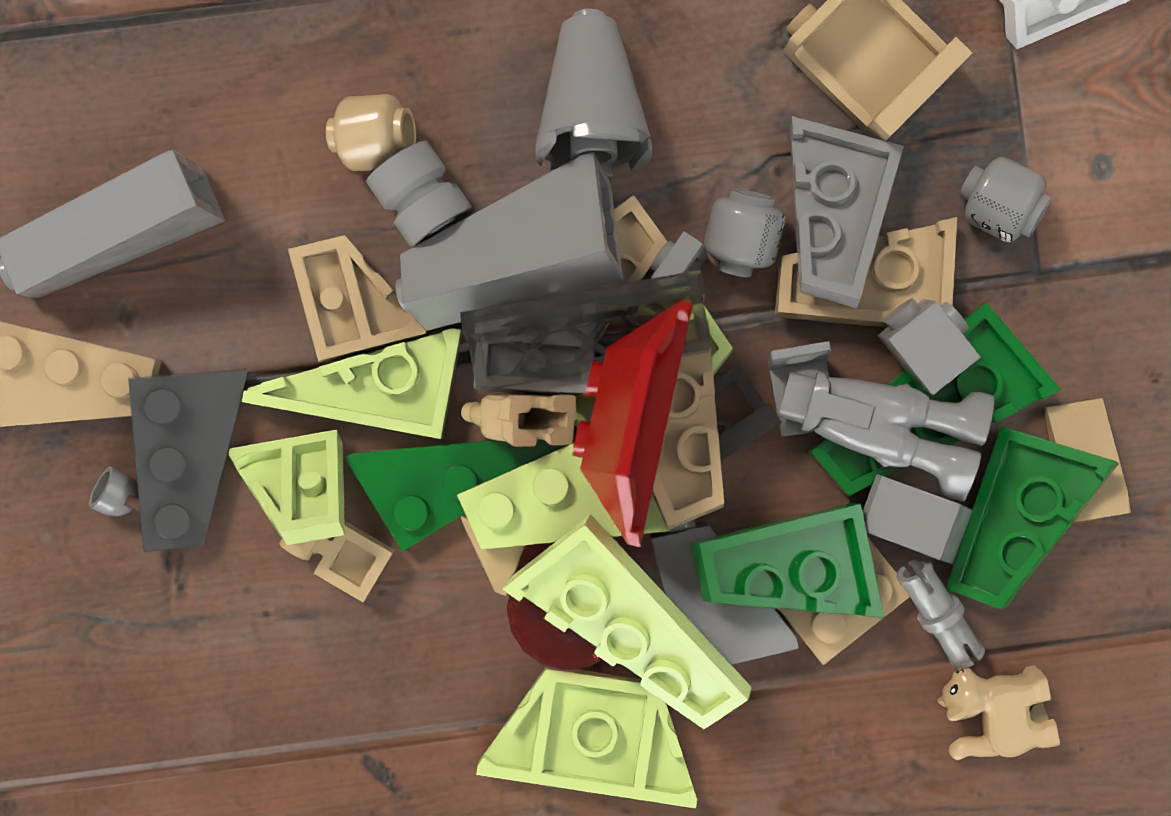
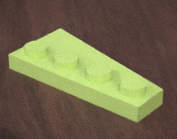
M591 514L510 577L502 589L518 601L524 596L546 611L547 614L544 619L564 633L569 627L595 645L597 648L594 654L613 667L618 663L642 678L641 686L703 729L746 702L749 698L752 687Z

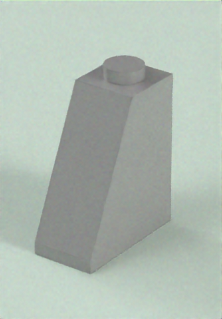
M692 520L667 532L650 534L663 592L731 665L799 649L796 636L774 608L717 604L703 601L691 542L717 536L705 521L695 523Z

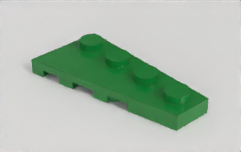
M987 302L980 304L963 318L969 327L963 335L980 355L977 361L934 395L921 390L905 369L886 384L891 386L909 384L912 388L926 394L929 399L940 402L958 403L971 392L991 394L994 396L991 423H996L1039 399H1045L1061 391L1060 387ZM913 427L910 429V432L928 441L945 445H952L960 441L950 435L925 427ZM825 438L821 439L808 451L843 494L847 496L872 485L876 474L888 477L906 468L883 467L875 458L845 448Z

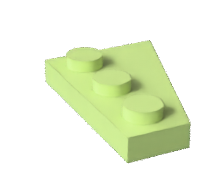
M574 443L457 495L481 549L553 543L590 514L612 537L622 535L581 472L582 458L572 456ZM653 495L651 496L643 534L668 531Z

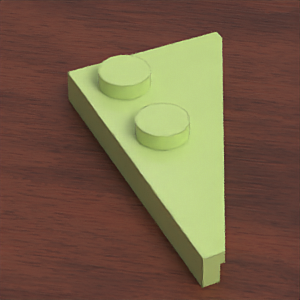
M451 328L438 334L406 343L402 342L382 350L322 365L316 369L266 381L260 385L249 387L247 391H244L242 402L443 439L463 331Z

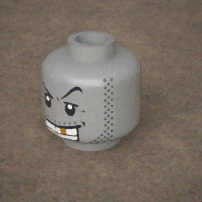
M1003 156L991 161L985 170L974 166L959 193V197L968 201L964 210L966 221L970 225L1008 243L1017 240L1021 234L1030 238L1052 200V196L1045 193L1047 183L1044 176Z
M732 188L730 196L721 197L713 203L704 239V247L707 253L720 260L718 268L720 271L741 277H752L754 268H766L776 261L786 223L784 213L775 207L776 198L754 191Z

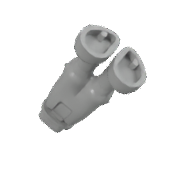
M790 371L777 416L802 423L801 431L809 432L812 430L829 441L875 458L883 467H908L912 465L923 469L937 477L941 493L944 496L963 502L975 479L981 453L959 446L945 445L921 439L910 432V429L913 427H925L950 435L966 443L982 446L986 442L992 421L994 396L983 392H971L958 403L940 402L929 399L926 394L912 388L909 384L891 386L852 378H827L826 374L817 372L816 377L812 378Z

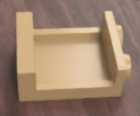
M827 0L818 10L810 3L787 26L786 30L792 36L782 51L868 137L886 141L972 54L957 37L947 45L902 0Z

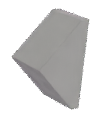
M877 474L863 509L867 533L951 564L955 562L972 513L971 509L959 503Z

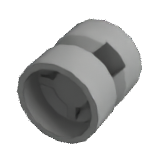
M427 140L410 145L396 153L376 168L366 181L385 210H396L398 212L394 224L410 248L464 220L474 210L456 183L444 182L442 180L446 167Z

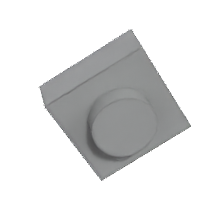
M684 231L676 243L668 241L664 244L651 265V270L655 272L651 277V281L657 291L675 303L708 258L703 243Z

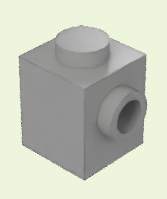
M911 298L898 306L885 318V322L889 327L878 335L917 386L932 395L980 358V355L963 335L969 329L966 321L948 302L940 306L937 301L922 299L917 303Z

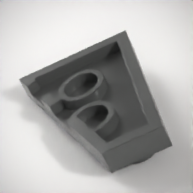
M247 369L128 378L144 552L204 546L248 372Z

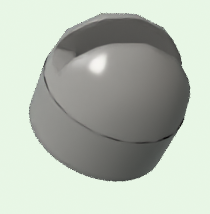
M109 466L101 474L93 488L89 499V508L113 517L129 513L133 508L124 503L128 495L138 498L136 481L127 473Z

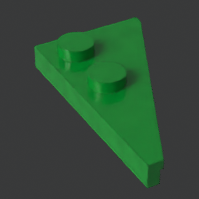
M537 439L535 446L516 447L506 441L493 440L358 452L345 457V460L403 552L465 513L457 496L459 493L567 445H550L546 440Z

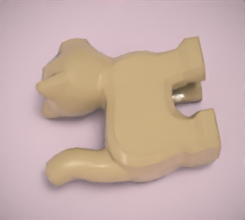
M523 393L488 394L482 398L481 403L469 402L463 405L461 415L465 421L480 426L481 433L486 438L506 441L512 446H535L537 439L546 440L550 445H570L573 441L574 420H577L576 397L574 395L549 396Z
M1035 665L1025 667L1021 674L1012 676L996 675L989 679L977 676L970 668L957 669L953 672L952 679L942 689L943 696L937 699L940 705L947 708V718L950 721L972 718L982 712L984 734L982 736H963L956 739L949 746V754L955 760H961L967 756L993 757L1001 755L1003 757H1016L1032 748H1049L1060 745L1057 724L1054 718L1048 720L1043 702L1051 700L1048 680Z

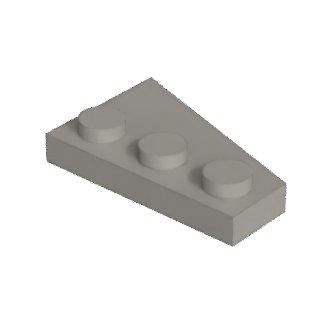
M792 116L789 129L799 290L804 294L857 308L904 146Z

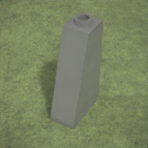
M172 149L0 237V276L10 290H15L16 295L40 299L226 220L205 170Z
M594 152L580 155L400 254L401 278L396 280L395 288L401 308L404 312H410L422 327L428 331L623 281L611 183Z

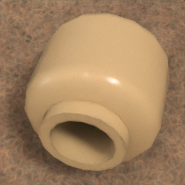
M393 95L348 96L337 106L334 118L328 119L326 139L329 149L332 152L338 153L341 162L349 170L369 171L375 170L396 153L415 144L416 125L411 110L403 108L401 102Z

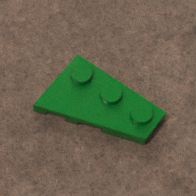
M1001 426L946 589L1005 610L1119 463Z
M844 504L691 542L703 601L717 604L884 618L861 504Z

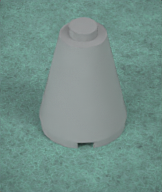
M598 9L579 10L571 18L564 21L560 28L535 144L536 162L541 166L544 160L549 161L551 171L582 154L594 152L606 176L612 177L613 166L629 162L630 172L647 165L653 156L651 136L618 23Z

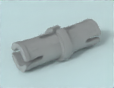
M922 557L911 560L908 564L914 571L915 576L911 577L908 570L903 566L898 571L896 578L919 610L918 621L924 630L935 635L949 657L948 660L953 668L962 669L973 666L974 663L966 653V650L970 649L975 659L979 661L985 653V648L977 640L964 619V606L958 597L947 592L928 558Z

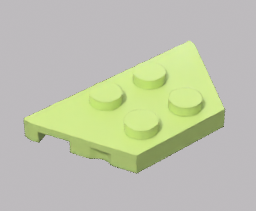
M547 665L481 757L477 766L476 775L689 808H696L697 797L667 704L641 686L642 679Z

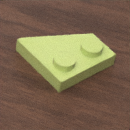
M338 430L229 448V456L236 470L286 545L345 535L343 443Z

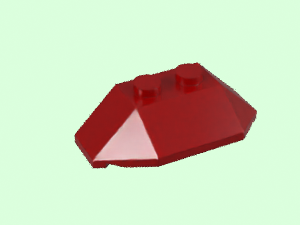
M679 301L607 347L604 363L593 361L585 396L596 398L591 422L579 421L572 456L582 458L581 472L628 545L641 546L691 318L692 302Z

